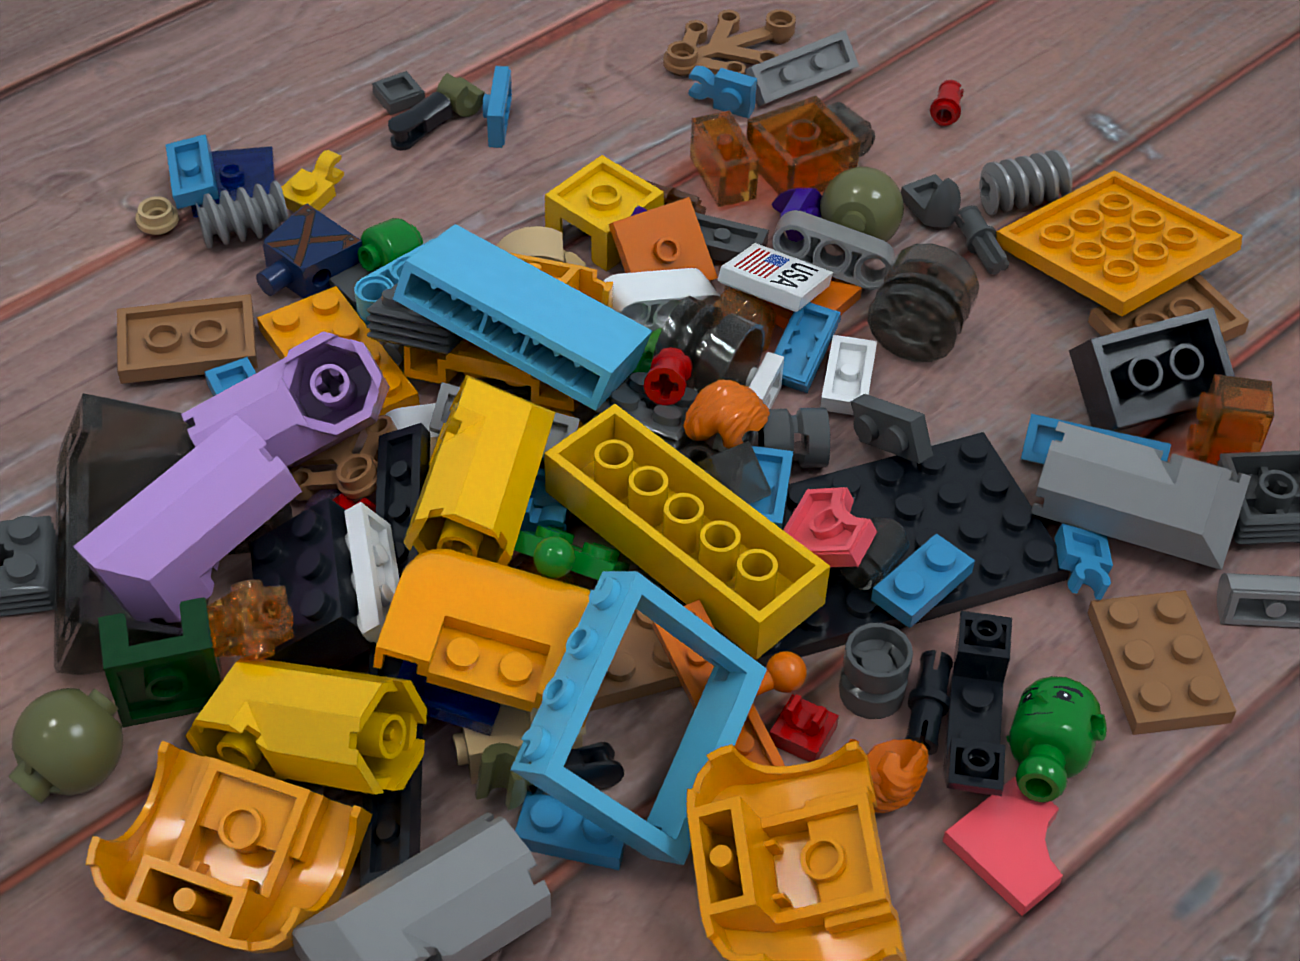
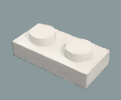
M833 335L820 408L825 407L829 412L853 415L850 401L864 393L869 395L877 341Z

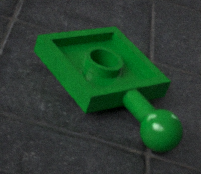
M537 525L535 532L520 531L514 548L515 551L532 556L537 570L549 578H560L573 571L599 581L603 571H628L630 564L618 560L621 553L619 550L593 542V544L584 542L583 547L572 544L575 537L574 534L551 526Z

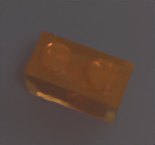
M731 111L692 118L690 158L717 206L721 207L757 199L760 160Z
M1214 375L1209 392H1202L1199 397L1197 408L1198 424H1191L1188 430L1186 448L1187 451L1194 452L1195 460L1218 466L1217 461L1220 460L1219 455L1222 453L1261 452L1274 418L1272 381Z

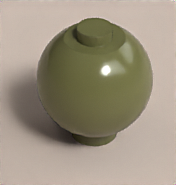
M860 166L844 170L829 182L821 197L820 212L822 219L888 242L900 227L904 213L902 194L891 177L878 169Z
M77 688L57 689L39 696L24 709L15 724L12 735V751L18 765L8 777L41 804L51 793L73 796L96 788L112 774L122 754L123 730L121 724L112 717L119 708L95 688L88 696Z

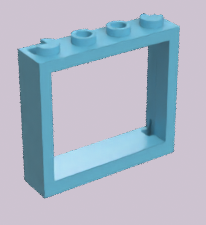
M603 571L595 589L590 591L589 602L577 628L570 634L567 640L566 651L558 669L543 691V701L530 728L521 738L523 741L522 746L510 770L647 858L684 865L692 847L686 809L687 789H692L697 773L709 760L706 754L722 746L730 744L735 746L767 668L639 572ZM635 609L639 610L714 666L647 821L563 767Z

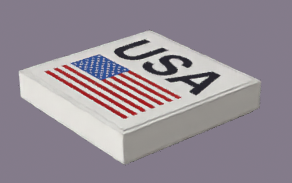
M754 243L721 266L718 281L721 284L798 312L830 286L833 272Z

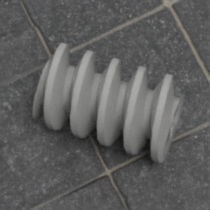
M1054 149L1046 151L1044 154L1039 152L1031 154L1029 157L1026 155L1019 156L1015 160L1009 158L1001 160L1000 163L996 161L986 163L982 168L979 182L980 198L985 212L988 215L996 214L998 206L1003 212L1011 211L1013 204L1017 208L1022 209L1027 207L1029 201L1033 206L1042 204L1044 198L1048 203H1051L1058 199L1059 193L1062 197L1071 193L1072 172L1066 157L1060 151Z
M277 180L271 182L269 194L265 192L261 184H255L251 198L244 187H239L237 189L236 201H233L229 193L223 190L220 192L219 204L215 203L209 193L204 194L202 207H199L196 203L204 242L208 249L213 248L214 235H218L224 245H229L231 232L235 231L241 242H244L247 238L248 228H252L259 239L263 238L264 225H269L271 230L275 231L281 225V222L289 218L283 191Z

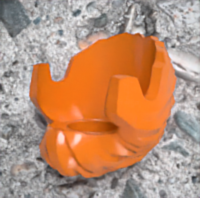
M717 380L701 389L696 395L694 402L686 412L683 427L686 435L695 441H704L719 433L722 437L723 446L741 453L746 448L742 441L744 434L747 431H759L768 422L770 412L763 400L748 386L740 385L733 380Z
M850 739L848 743L853 742V741H857V740H855V739ZM893 739L875 744L867 754L877 807H874V813H888L907 806L912 801L916 792L919 791L923 778L928 771V749L924 744L911 739Z

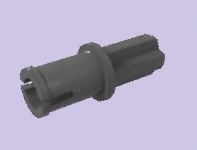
M974 205L963 207L958 211L961 218L955 216V223L967 239L966 247L968 250L978 255L988 273L997 275L1000 271L1006 270L1009 262L1007 255L996 240V229L987 225L978 207Z

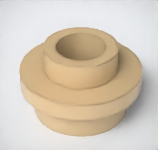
M156 196L147 198L139 204L135 219L137 227L141 231L153 235H162L172 230L178 224L179 215L176 207L167 198Z

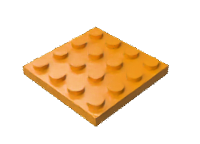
M1113 170L999 229L996 240L1005 251L1123 317L1241 250L1243 235Z

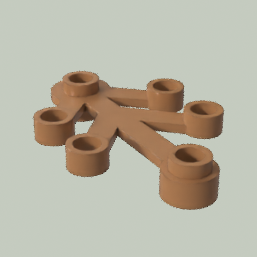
M723 10L718 14L717 27L709 44L698 48L697 44H702L707 40L708 26L700 20L689 21L685 25L683 40L675 41L668 46L667 51L663 55V65L667 70L679 76L689 75L695 66H704L714 74H717L720 68L746 75L744 71L746 66L742 62L756 65L777 57L778 54L770 50L758 51L745 47L766 40L777 44L787 43L795 33L796 17L787 10H773L766 15V26L730 37L731 34L739 30L740 15L733 10ZM720 57L736 61L723 62L711 58Z
M380 415L376 423L366 428L368 437L359 454H353L352 451L360 432L290 469V473L302 491L295 499L300 501L307 500L313 497L318 490L339 489L340 493L349 499L364 498L373 494L377 489L379 435L398 430L391 417ZM336 464L338 466L337 470L312 472L308 468L299 469L300 466Z

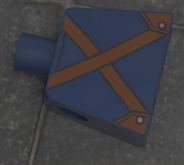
M305 204L265 238L263 251L266 268L256 275L257 283L262 291L269 296H273L285 287L303 299L330 288L329 279L360 263L358 249L362 247V240L309 204Z

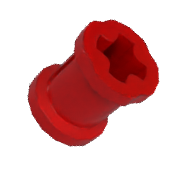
M672 347L663 348L655 355L651 362V368L644 380V390L650 400L665 406L673 405L680 401L685 394L686 381L691 377L693 368L691 359L682 350Z

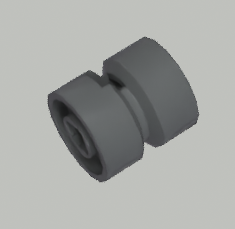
M825 407L799 408L795 415H791L787 409H769L768 422L758 431V447L793 451L792 461H796L801 468L828 467L830 459V424ZM794 433L801 434V441L794 442Z
M868 623L856 628L848 637L839 682V694L845 707L857 716L867 719H883L893 715L902 706L908 683L907 678L913 659V649L907 636L896 627L884 623Z

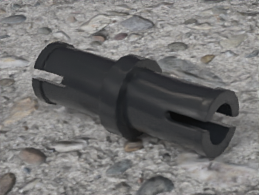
M936 650L926 651L920 657L916 688L911 690L908 698V707L911 709L907 736L905 737V739L919 742L920 735H923L925 737L923 744L928 749V755L935 754L938 750L942 716L948 713L950 706L947 688L950 672L953 667L951 656L941 652L937 670H935L933 666Z

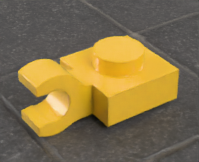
M325 150L318 157L312 173L301 168L281 187L287 209L296 212L303 205L309 204L320 211L336 196L334 185L340 182L344 176V171L334 167L341 160V155Z

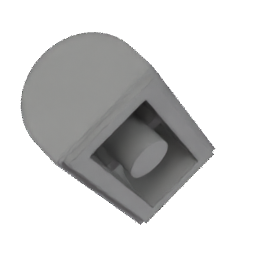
M1223 573L1217 589V609L1220 624L1300 628V576Z

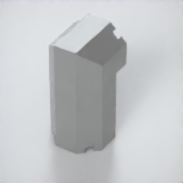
M1058 421L1055 431L1065 434L1062 441L1055 439V441L1052 440L1035 495L1045 498L1044 503H1034L1031 514L1222 570L1250 482V475L1239 472L1237 480L1233 481L1230 480L1232 471L1227 468L1174 453L1171 455L1170 462L1161 460L1163 450Z
M487 812L302 922L293 929L292 941L295 953L301 961H481L550 918L551 893L544 880L536 885L533 884L529 870L537 866L531 851L507 820L500 816L493 819V814Z

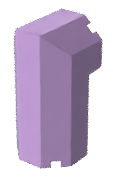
M323 331L290 349L287 357L181 415L184 422L192 425L187 431L195 447L233 416L237 415L267 443L264 448L272 458L278 456L287 466L288 470L376 423L390 386L364 343L341 338Z
M237 415L233 416L73 546L118 604L140 626L153 625L149 619L163 618L166 623L180 622L179 604L182 601L202 597L208 599L213 593L215 584L211 579L212 568L217 571L219 561L302 492L287 466L278 456L272 458L264 448L267 443Z

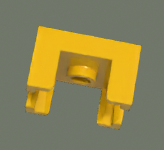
M601 155L545 194V227L562 232L563 236L564 219L590 235L591 260L603 270L608 271L621 260L609 224L630 217L637 206L644 207L646 210L663 206L664 192Z

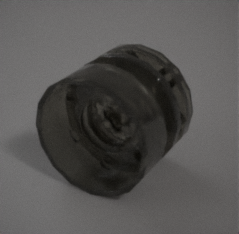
M933 243L914 244L901 250L893 260L884 277V283L878 289L876 297L869 306L867 321L872 335L883 348L897 357L906 360L933 362L946 357L955 347L958 336L963 330L964 322L969 317L977 300L980 285L976 272L965 258L950 248Z
M688 296L681 300L669 315L656 343L653 357L663 348L672 347L682 350L691 359L693 366L691 377L686 381V387L694 389L698 393L701 389L717 380H733L745 386L752 367L757 368L764 347L765 332L761 324L733 313L723 318L721 308L711 304L706 305L705 301Z

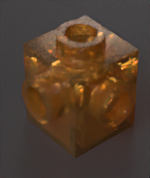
M261 580L238 582L231 585L230 593L206 606L215 657L242 656L243 660L246 661L264 659L275 654V647L294 638L292 629L293 612L288 605L285 586L263 587Z

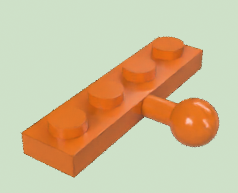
M700 600L684 606L714 629ZM653 621V629L695 711L714 666ZM789 651L773 655L766 665L767 671L756 696L772 689L782 693L798 690L804 684L807 676V668L803 659ZM752 704L734 747L742 756L754 763L767 766H785L754 704Z

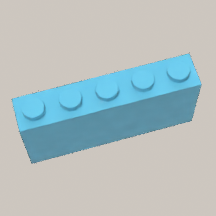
M457 224L451 226L405 260L393 296V300L595 411L636 369L652 333V330Z

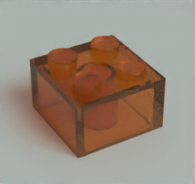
M816 95L747 119L745 159L778 195L794 188H815L822 192L836 175L849 168L858 167L861 140Z

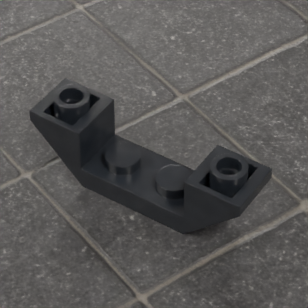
M961 611L949 689L950 706L947 715L943 767L946 787L949 789L1002 796L1006 745L1000 744L1003 685L1011 651V617Z

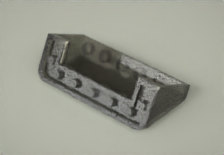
M85 393L80 398L61 444L56 469L54 669L56 673L84 675L104 672L98 617L123 613L127 621L129 646L183 636L181 621L166 623L163 618L149 619L152 622L149 623L134 620L118 604L104 586V583L99 580L73 547L195 448L187 431L192 425L183 421L182 413Z

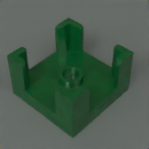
M205 597L182 601L179 604L183 636L129 646L127 621L123 613L98 617L103 669L115 705L119 708L118 714L123 728L199 713L223 681L220 655L217 645H214L209 610Z

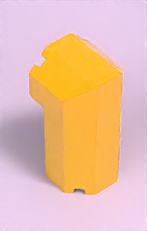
M466 375L449 409L451 412L446 424L443 423L429 460L430 468L403 543L409 551L414 545L419 554L431 549H451L507 566L513 555L556 412Z
M242 656L235 662L203 707L185 737L200 756L213 757L284 782L286 779L363 793L380 794L384 793V789L391 791L404 789L423 758L425 740L416 739L417 723L426 724L427 708L411 680Z

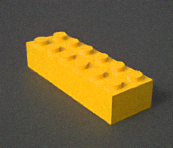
M613 404L544 453L545 492L686 605L700 600L712 625L755 660L760 658L825 604L830 571L829 564L618 405Z

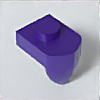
M794 188L778 195L771 205L772 208L781 213L780 217L789 211L797 210L821 218L820 202L822 195L815 188ZM790 229L785 231L790 241L798 242L804 239V236L797 230Z

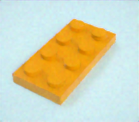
M337 286L257 317L259 331L280 360L287 357L290 349L323 331L341 338L364 343L390 386L379 416L385 415L393 409L420 405L418 391L408 378L404 376V373L381 343L367 336L371 330L367 328V325Z

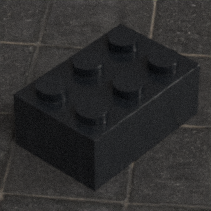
M1214 307L1092 338L1069 350L1092 427L1116 432L1213 406L1241 395Z
M329 497L250 543L259 659L335 669L376 646L375 642L368 641L362 635L357 624L359 609L356 591L351 583V574L353 573L351 553L345 541V535L347 534L345 509Z

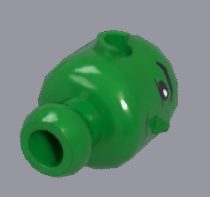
M1049 676L1033 682L1025 688L1021 695L1009 735L1006 736V739L1010 745L1013 757L1019 764L1015 774L1017 786L1023 795L1031 800L1049 802L1061 796L1067 786V779L1073 778L1087 768L1094 753L1096 742L1105 740L1107 732L1106 719L1104 714H1101L1100 704L1092 691L1080 682L1067 677Z

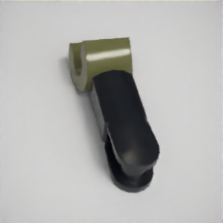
M446 73L439 82L436 92H433L409 110L388 121L389 131L393 133L390 139L391 146L401 151L410 149L425 134L452 117V110L462 117L474 115L483 105L485 92L460 76L455 78Z
M598 742L577 749H571L563 766L595 788L613 787L624 776V768L620 762L613 760L615 751L611 744L607 742ZM496 743L484 749L475 791L476 800L487 798L490 791L495 788H506L508 790L505 805L508 810H511L523 803L528 786L533 795L546 792L510 770L520 750L518 747L507 743Z

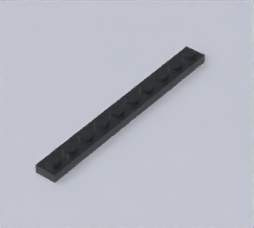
M422 423L379 435L375 513L391 525L399 579L405 567L419 555L414 545L409 551L403 541L430 468L431 433ZM376 646L372 647L369 650L368 674L411 680L424 703L425 676L416 674L418 664L386 655L382 668H375L373 665ZM417 723L416 739H423V724ZM422 759L404 789L397 791L384 789V793L380 794L363 793V809L373 815L361 844L360 887L365 886L420 853Z

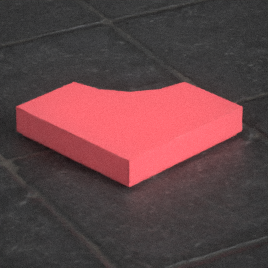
M847 487L807 489L783 531L829 564L830 567H858L877 533L871 519L855 517L850 513L854 499Z
M1016 776L1003 785L1002 796H989L945 831L943 842L1021 916L1057 888L1063 877L1062 873L1050 859L1045 842L1046 831L1056 819L1059 808L1052 801L1037 802L1023 795L1017 786Z

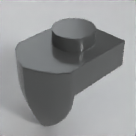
M934 174L901 187L903 203L927 226L948 227L955 222V216L959 215L961 193L958 185L950 178L942 181Z

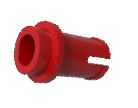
M946 80L941 83L938 96L930 106L931 117L941 126L955 123L961 115L960 100L963 97L964 90L963 88L960 89L961 84L955 80Z

